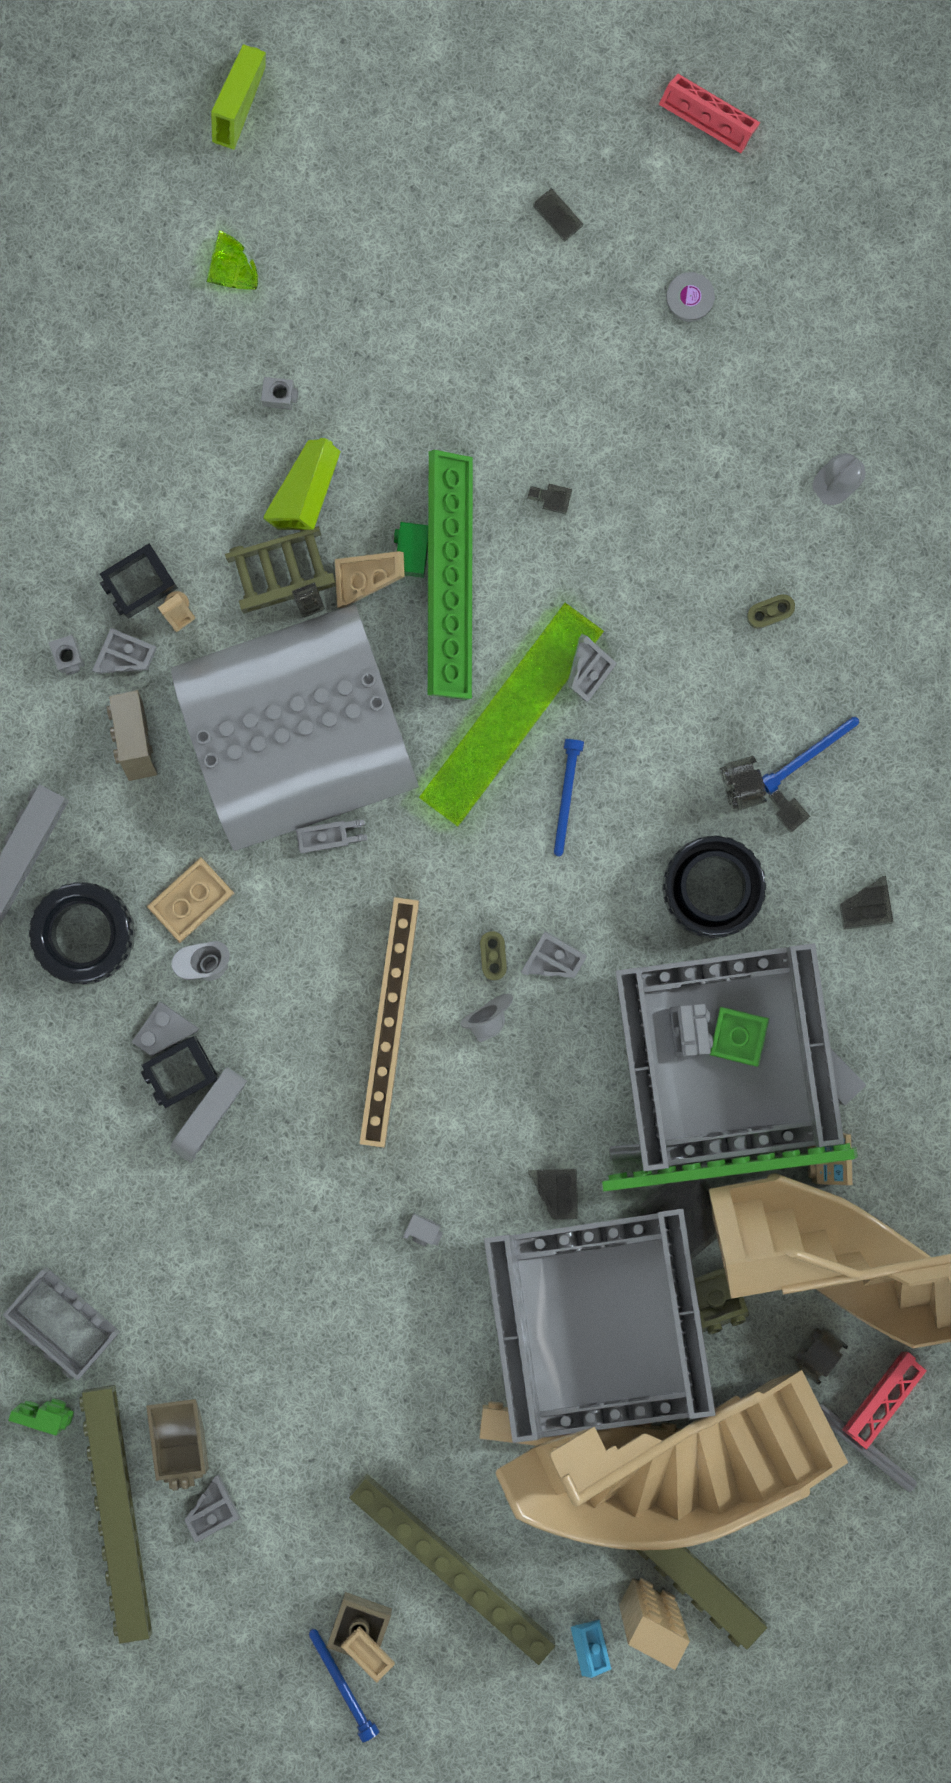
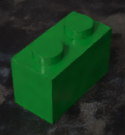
M400 522V529L395 528L394 543L398 544L397 551L404 554L405 576L424 578L428 552V525Z

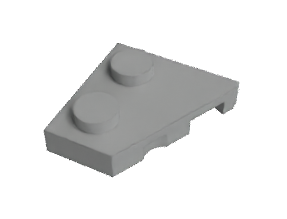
M111 628L92 671L97 674L146 671L150 666L157 647Z
M581 634L567 686L582 700L588 702L617 663L588 636Z
M544 931L521 973L575 978L587 955Z
M159 1002L132 1043L149 1055L154 1056L198 1032L200 1028L164 1003Z
M220 1475L212 1479L207 1490L201 1495L193 1510L190 1511L184 1520L195 1543L241 1518Z

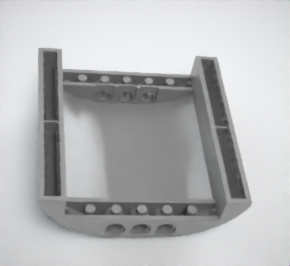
M356 604L171 667L175 691L213 804L234 851L419 788Z
M815 943L615 971L643 1171L669 1168L670 1165L800 1147H824L844 1144ZM705 1004L706 1009L710 1013L708 1033L711 1034L712 1038L714 1037L720 1007L770 1018L759 1067L709 1054L676 1057L670 1008ZM702 1147L703 1153L697 1151L696 1148Z
M684 1209L525 1234L484 1238L513 1443L573 1434L595 1427L596 1430L683 1418L695 1419L716 1416Z

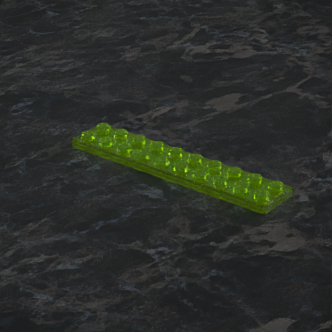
M565 602L419 796V799L459 827L569 680L581 634L588 636L596 644L604 630Z

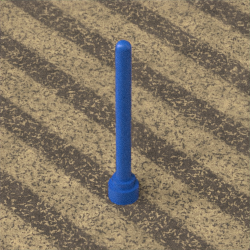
M857 717L850 718L775 774L766 773L759 779L761 786L769 795L778 790V786L781 784L780 781L859 724V719Z
M565 739L564 742L567 762L554 846V854L558 857L562 856L564 852L577 756H580V752H583L584 741Z
M312 1629L309 1632V1637L358 1723L357 1734L362 1743L367 1742L375 1737L379 1730L375 1722L366 1719L319 1632L316 1629Z

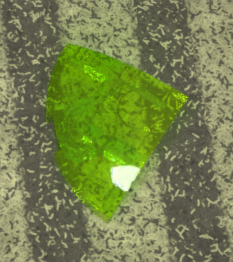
M218 231L206 282L230 288L256 290L258 287V274L253 259L250 260L249 265L247 256L243 253L245 247L238 240L222 231Z

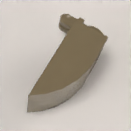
M191 1399L147 1405L156 1481L164 1480L165 1483L169 1482V1489L173 1491L179 1490V1488L188 1489L190 1486H195L194 1479L203 1477V1474H206L209 1469L203 1422L197 1400Z

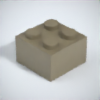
M345 1592L326 1648L349 1655L341 1647V1644L359 1626L380 1647L391 1618L392 1608Z

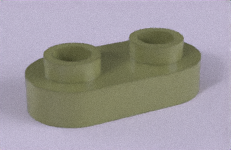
M781 594L754 604L747 613L748 623L756 629H762L786 620L794 613L795 602L790 596ZM779 604H784L786 606L785 612H780L778 610ZM756 613L763 614L764 618L762 621L756 620Z
M490 931L485 933L480 941L482 971L486 978L496 981L501 979L507 970L505 941L500 933ZM490 939L497 941V946L493 949L488 947ZM495 963L499 966L497 973L490 971L491 964Z

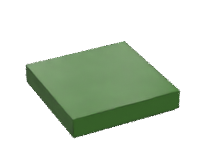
M720 1007L713 1037V1046L709 1055L759 1067L770 1018Z

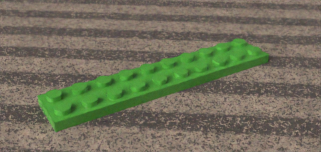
M439 450L429 451L427 695L467 700L472 699L473 457Z
M850 1143L833 1146L834 1150L825 1151V1146L808 1149L806 1154H800V1150L783 1152L782 1157H775V1153L761 1154L757 1156L758 1160L750 1161V1156L732 1159V1163L726 1164L725 1159L707 1162L705 1167H701L699 1162L685 1164L682 1166V1170H676V1166H669V1168L658 1169V1173H652V1170H638L633 1172V1176H627V1172L608 1175V1180L602 1181L603 1192L853 1160L858 1157L857 1147L851 1148Z

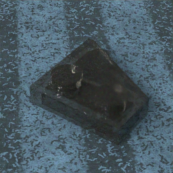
M886 876L880 877L876 882L840 904L843 930L886 925L894 922Z
M577 1169L528 1170V1174L533 1179L538 1193L545 1202L553 1220L578 1219Z

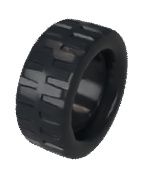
M718 835L695 839L680 848L667 865L662 884L664 903L674 921L683 927L684 930L705 938L728 937L746 928L762 909V904L766 897L765 890L767 889L765 872L762 870L761 863L754 856L753 851L733 838ZM708 858L725 860L732 864L740 874L743 884L742 896L737 906L731 912L725 915L712 916L699 911L691 903L686 890V881L692 867L701 860Z
M73 882L52 890L35 908L34 915L30 921L29 937L34 957L51 976L67 983L79 985L93 984L112 977L124 966L134 947V920L130 915L129 908L119 896L101 885L88 882ZM80 905H92L98 908L108 919L111 929L110 941L106 950L98 958L90 962L78 963L65 956L59 948L56 937L57 927L60 919L70 909Z

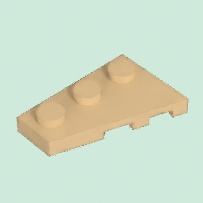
M397 551L335 559L337 608H344L405 577L403 552Z

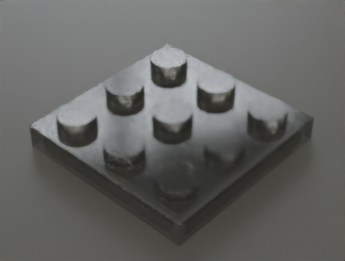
M705 1179L666 1183L634 1209L638 1216L684 1209L691 1260L717 1239L709 1195L711 1187Z

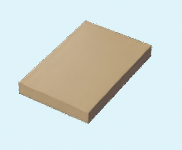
M200 857L154 899L147 908L181 943L235 893L207 862Z

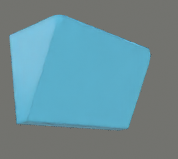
M600 1620L570 1627L582 1676L592 1678L611 1670Z

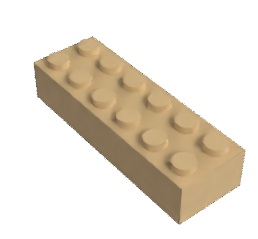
M633 1578L619 1604L628 1645L676 1670L690 1642L678 1603L675 1601L676 1597L665 1590H662L661 1593L654 1590V1585L643 1578H640L639 1581Z

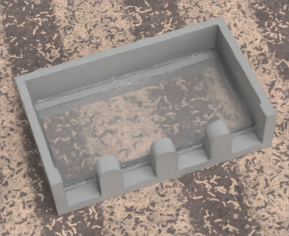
M47 1267L38 1273L3 1314L7 1318L6 1323L12 1329H19L25 1334L24 1339L30 1345L40 1347L44 1351L43 1355L47 1360L52 1363L56 1361L62 1367L61 1371L68 1378H75L77 1381L120 1333L115 1326Z

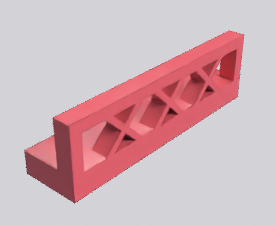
M677 74L668 84L659 103L660 106L739 153L744 151L751 136L760 124L759 121L680 74Z
M902 1351L842 1429L864 1449H868L927 1371L915 1361L916 1358L909 1352ZM910 1366H913L918 1371L912 1379L903 1380V1375ZM896 1384H899V1397L888 1400L889 1393ZM881 1404H884L885 1415L883 1418L873 1419V1414ZM869 1423L870 1435L864 1441L858 1434Z

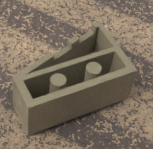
M138 690L109 696L110 705L107 706V714L109 720H113L114 727L110 728L112 741L116 742L117 749L113 750L116 764L120 763L129 781L158 775L157 769L152 762L151 753H153L152 745L149 744V730L143 700Z

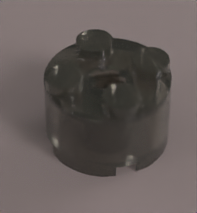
M753 755L725 763L724 767L719 768L722 781L729 787V790L725 791L727 801L737 811L767 803V800L763 797L766 796L760 769H754L753 763L757 761Z
M816 1327L807 1338L810 1343L806 1349L800 1347L792 1358L796 1361L794 1367L799 1371L802 1370L804 1375L817 1385L821 1384L818 1378L821 1375L827 1377L843 1356L839 1352L840 1349L848 1348L845 1342L825 1327H822L821 1330Z

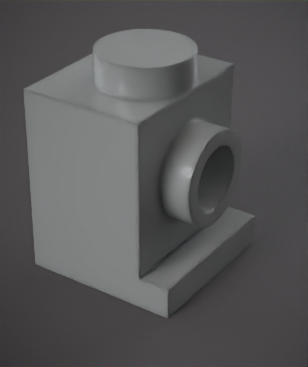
M414 1213L403 1237L408 1239L409 1235L414 1237L413 1241L422 1246H426L427 1243L437 1246L443 1232L439 1231L440 1224Z

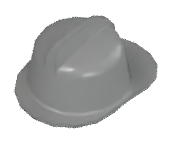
M848 453L839 454L831 459L818 472L813 481V490L822 503L836 505L846 500L864 481L866 474L864 464Z
M218 941L190 945L182 948L175 954L172 959V969L178 977L185 980L201 978L206 981H213L220 978L225 970L228 969L230 953L228 948Z
M507 993L495 997L462 1019L461 1027L470 1029L479 1042L497 1035L504 1026V1011L511 1005L513 996Z

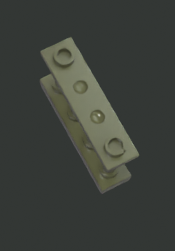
M319 526L315 527L314 530H300V532L246 548L237 546L229 550L230 553L225 554L228 563L235 561L245 593L243 599L239 600L243 614L336 587L333 573L328 574L327 571H324L315 537L322 536ZM302 541L306 542L315 572L314 578L306 581L300 576L291 544ZM281 547L292 580L289 586L282 588L277 584L268 551ZM254 555H259L268 585L267 592L259 595L257 592H254L244 559Z

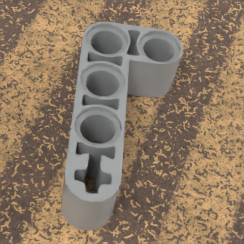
M227 1067L177 1134L170 1150L191 1164L196 1158L195 1155L202 1149L204 1142L248 1081Z

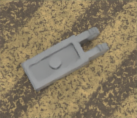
M364 820L339 821L296 829L300 854L349 846L350 843L368 840L367 835L359 834L347 837L346 833L347 828H360L364 826Z

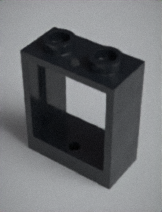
M150 543L100 573L103 579L100 585L107 595L112 593L116 600L112 604L119 615L125 614L128 619L178 589ZM147 557L163 585L127 606L110 578Z
M197 1036L185 1040L141 1065L144 1069L141 1071L145 1082L152 1084L156 1091L153 1093V1096L158 1105H163L164 1108L176 1104L217 1081L219 1078ZM188 1047L205 1079L169 1099L152 1067Z

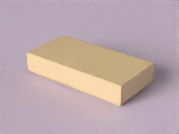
M178 593L158 607L176 632L196 618Z
M360 1626L341 1644V1647L376 1683L395 1665V1662Z

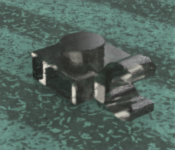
M548 484L547 490L530 486L527 499L543 501L542 509L566 515L572 489Z
M778 789L768 796L779 807L780 810L775 815L790 833L810 817L795 798L788 802Z

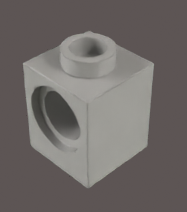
M264 377L261 397L263 407L292 410L293 403L298 401V388H295L293 380ZM283 389L287 391L286 396L279 399L274 396L277 390Z
M73 635L49 642L59 672L72 675L78 673L80 667L85 666L77 640ZM67 651H73L72 660L63 662V654Z

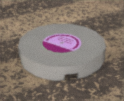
M695 272L683 273L675 277L669 284L666 294L669 310H671L676 318L686 322L698 321L711 311L715 300L714 288L711 282L703 275Z

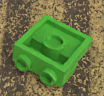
M58 1399L47 1401L40 1408V1405L35 1402L25 1401V1403H20L11 1411L8 1420L57 1436L62 1430L66 1429L67 1425L70 1426L74 1411L70 1407H66V1402Z

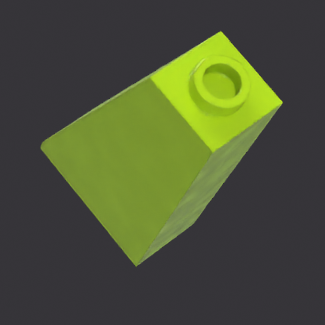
M242 45L211 111L213 143L235 150L266 67V52L256 47Z
M319 438L317 440H308L264 514L263 519L276 529L314 530L341 452L333 445L331 440Z

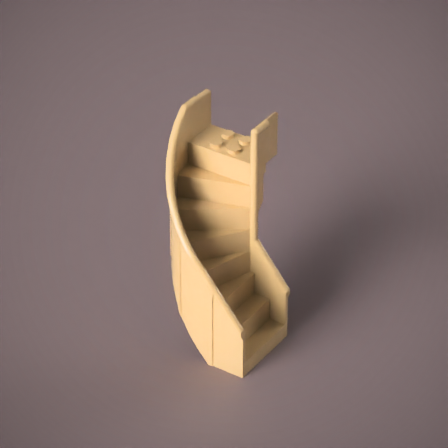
M772 1173L766 1179L709 1189L713 1222L731 1299L782 1290L784 1295L816 1289L866 1324L913 1349L951 1342V1254L931 1257L889 1226L846 1199L780 1174Z
M800 1370L771 1379L741 1399L739 1396H734L715 1408L716 1416L699 1418L663 1441L644 1433L619 1449L614 1445L606 1450L595 1427L535 1446L498 1468L496 1476L515 1518L534 1528L574 1541L601 1547L643 1551L669 1550L716 1540L809 1496L810 1488L846 1465L848 1461L803 1371Z

